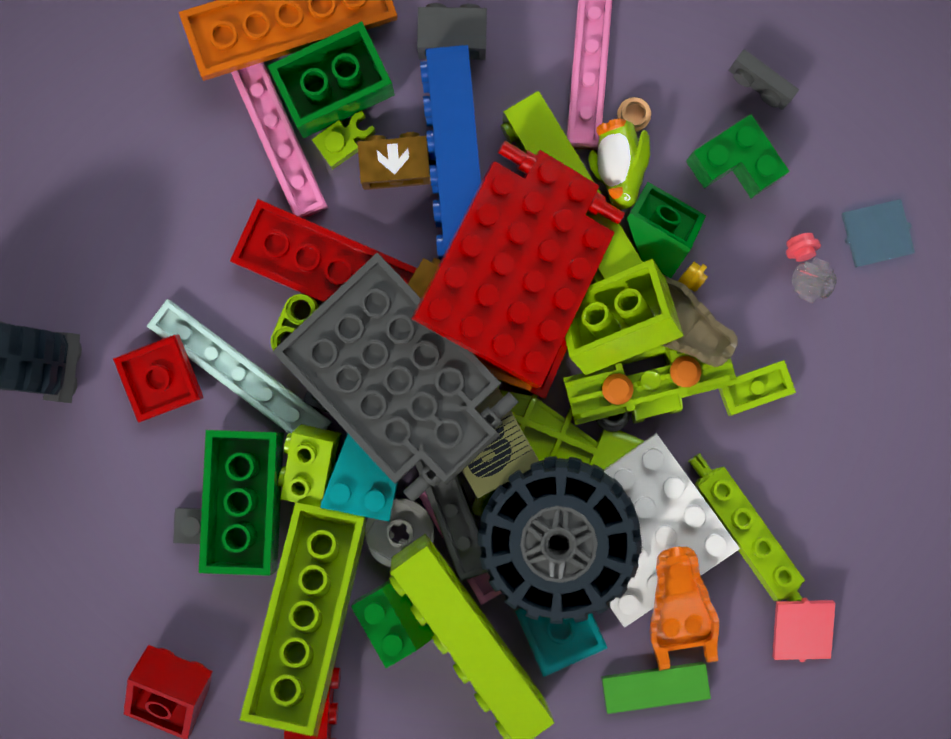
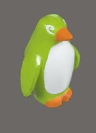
M618 118L609 120L608 123H602L596 127V132L599 136L598 154L595 150H592L589 153L588 160L594 175L607 187L609 199L613 206L618 209H628L638 199L644 172L650 159V140L646 130H642L638 140L633 123Z

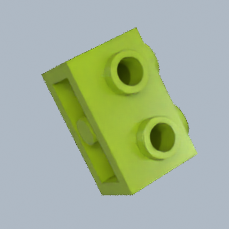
M301 424L292 434L289 433L284 444V454H288L286 466L282 467L278 479V486L282 487V500L317 507L321 506L336 465L341 433Z

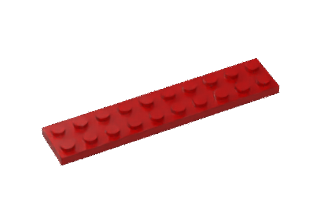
M257 199L230 259V262L323 303L376 253L407 284L417 269L412 265L260 199ZM565 338L542 386L539 388L532 386L529 393L546 399L567 350Z

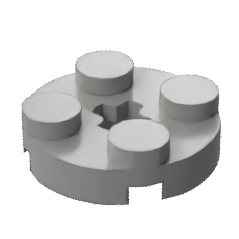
M395 498L389 522L368 518L365 527L366 542L372 556L378 562L388 567H391V557L426 533L432 543L435 537L434 522L428 511L420 503L412 502L408 498ZM403 523L407 526L406 532L410 536L408 540L402 538L399 542L393 540L394 533L391 531V527L393 525L399 527Z

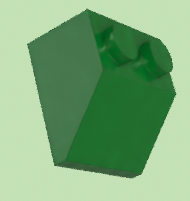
M390 580L359 597L351 605L385 668L392 666L419 650L432 640L434 635L429 624L426 623L422 626L412 613L410 607L413 604L407 594L400 596Z

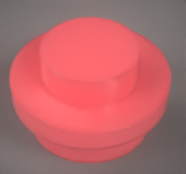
M803 233L794 236L786 242L788 247L786 255L787 258L796 259L797 262L809 260L816 256V251L821 247L820 241L814 238L813 233Z

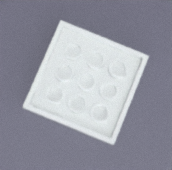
M657 433L604 469L606 474L611 478H615L623 486V490L633 502L641 532L642 550L639 555V567L636 575L627 584L628 590L620 599L615 598L610 602V608L624 627L654 608L657 587V556L663 550L672 547H689L694 550L698 557L701 576L740 549ZM558 534L563 543L568 541L566 536Z

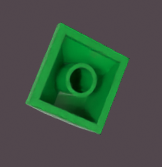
M647 182L627 217L642 262L653 259L662 274L672 278L691 250L706 215Z

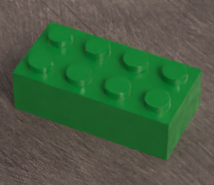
M206 430L199 573L270 576L278 571L281 487L278 486V479L282 469L284 432Z

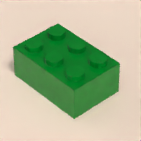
M362 21L268 65L303 139L333 125L338 120L342 121L357 112L395 96L392 82Z

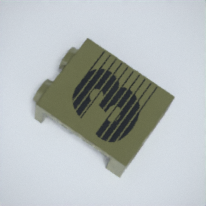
M497 388L476 410L482 413L487 407L491 409L503 398L500 389ZM511 410L501 419L503 423L495 429L500 436L462 470L477 498L509 482V476L519 469L523 474L531 469L532 463L539 462Z

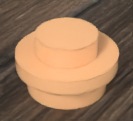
M637 97L628 98L620 104L617 111V119L621 118L633 123L635 131L638 132L649 124L651 109L643 99Z

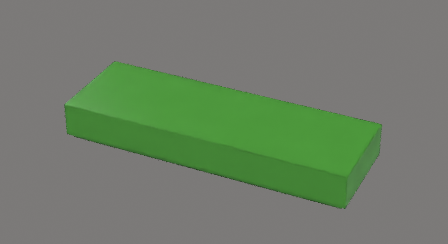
M704 662L671 666L670 669L660 671L659 668L601 676L607 714L711 699L707 668Z

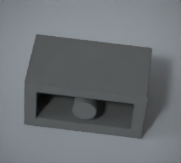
M430 3L426 7H418L417 50L419 59H427L426 49L468 45L470 60H486L487 8H480L476 4H463L460 8H451L440 3Z

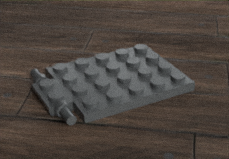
M376 253L272 352L394 484L403 478L419 461L423 460L426 463L419 471L421 475L403 491L414 502L431 485L435 487L441 480L448 485L500 436L495 429L503 423L501 419L519 402L508 392L491 409L487 407L482 413L476 410L501 383L472 352L411 319L421 298Z

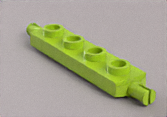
M701 453L689 459L688 462L700 477L695 483V487L740 548L738 551L773 601L784 599L787 601H801L802 597L798 589L805 579L725 467L711 469L701 456Z

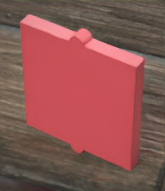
M802 598L801 601H776L773 659H799L800 662H805L806 659H831L835 602L833 600L809 601L807 598Z

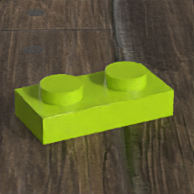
M784 360L736 376L738 384L719 388L728 416L796 393Z

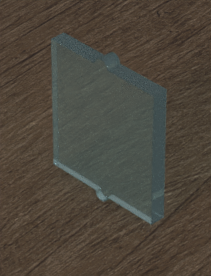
M901 199L841 214L847 234L845 243L850 246L855 268L915 253L909 231L911 224L906 220Z

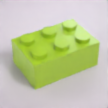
M650 259L589 286L565 336L571 360L585 375L684 336L666 278L654 260Z

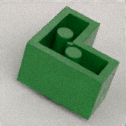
M752 114L693 151L686 160V163L704 189L733 171L751 199L790 172Z

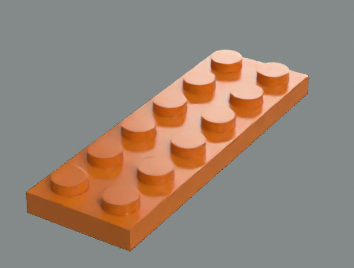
M216 0L179 12L203 81L300 51L361 21L366 30L396 21L398 16L392 0Z

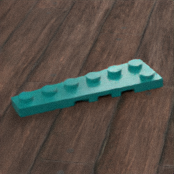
M347 434L320 508L389 522L391 520L398 482L394 484L357 442Z

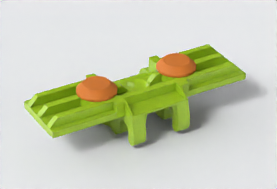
M658 346L588 375L580 373L563 378L575 425L632 411L631 418L634 424L643 422L648 417L667 412L670 414L681 412L683 409L682 398L738 384L731 358L723 365L713 367L692 355L664 346ZM664 354L666 366L629 376L624 374L622 365Z

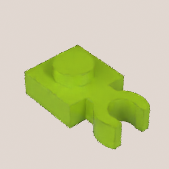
M362 111L355 113L351 117L350 125L344 127L340 120H338L311 139L332 170L358 152L356 141L359 139L365 140L366 137L376 133L373 126L368 127L366 130H359L357 128L358 124L366 118Z

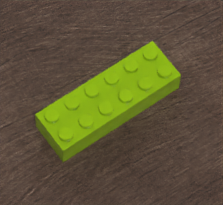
M295 502L240 721L309 736H318L365 538L367 521L364 516Z
M423 534L391 557L390 574L392 576L389 580L400 596L407 594L413 604L410 609L422 626L426 623L429 624L434 633L432 640L443 655L447 652L450 653L455 662L453 665L455 672L464 684L469 681L471 682L476 691L474 697L485 713L490 710L492 711L497 720L495 726L504 739H534L553 725L555 722L545 697L427 534Z

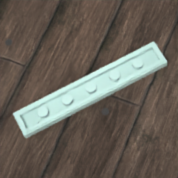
M167 299L148 323L147 327L163 339L179 334L189 359L286 432L292 434L301 424L327 430L332 423L315 408L303 402V399L171 300Z

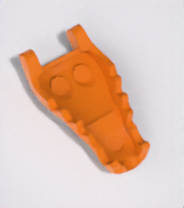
M672 547L663 550L657 556V587L650 620V641L657 659L659 671L670 669L668 651L703 646L706 662L718 661L719 619L710 601L705 583L700 576L698 557L695 551L689 547Z

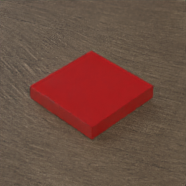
M179 334L113 358L138 423L204 398Z

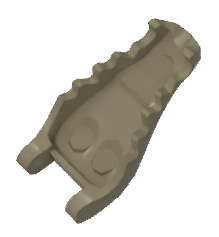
M665 277L684 336L661 346L692 355L713 367L723 365L732 357L738 346L736 334L733 330L718 322L713 314L697 300L687 286Z

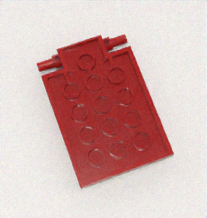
M504 140L497 153L517 164V169L525 173L524 177L496 161L490 164L411 319L529 385L539 388L542 386L615 234L612 230L588 217L586 213L587 211L593 215L599 213L615 224H619L625 212L606 202V197L597 192L598 184L541 150L536 154L529 150L523 152Z

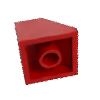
M148 645L128 677L124 715L182 739H189L209 691L213 671L207 669L202 663L190 662L175 656L168 649H158Z

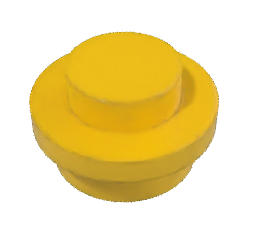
M693 261L678 279V282L696 292L708 278L703 273L707 266L704 264L700 266Z

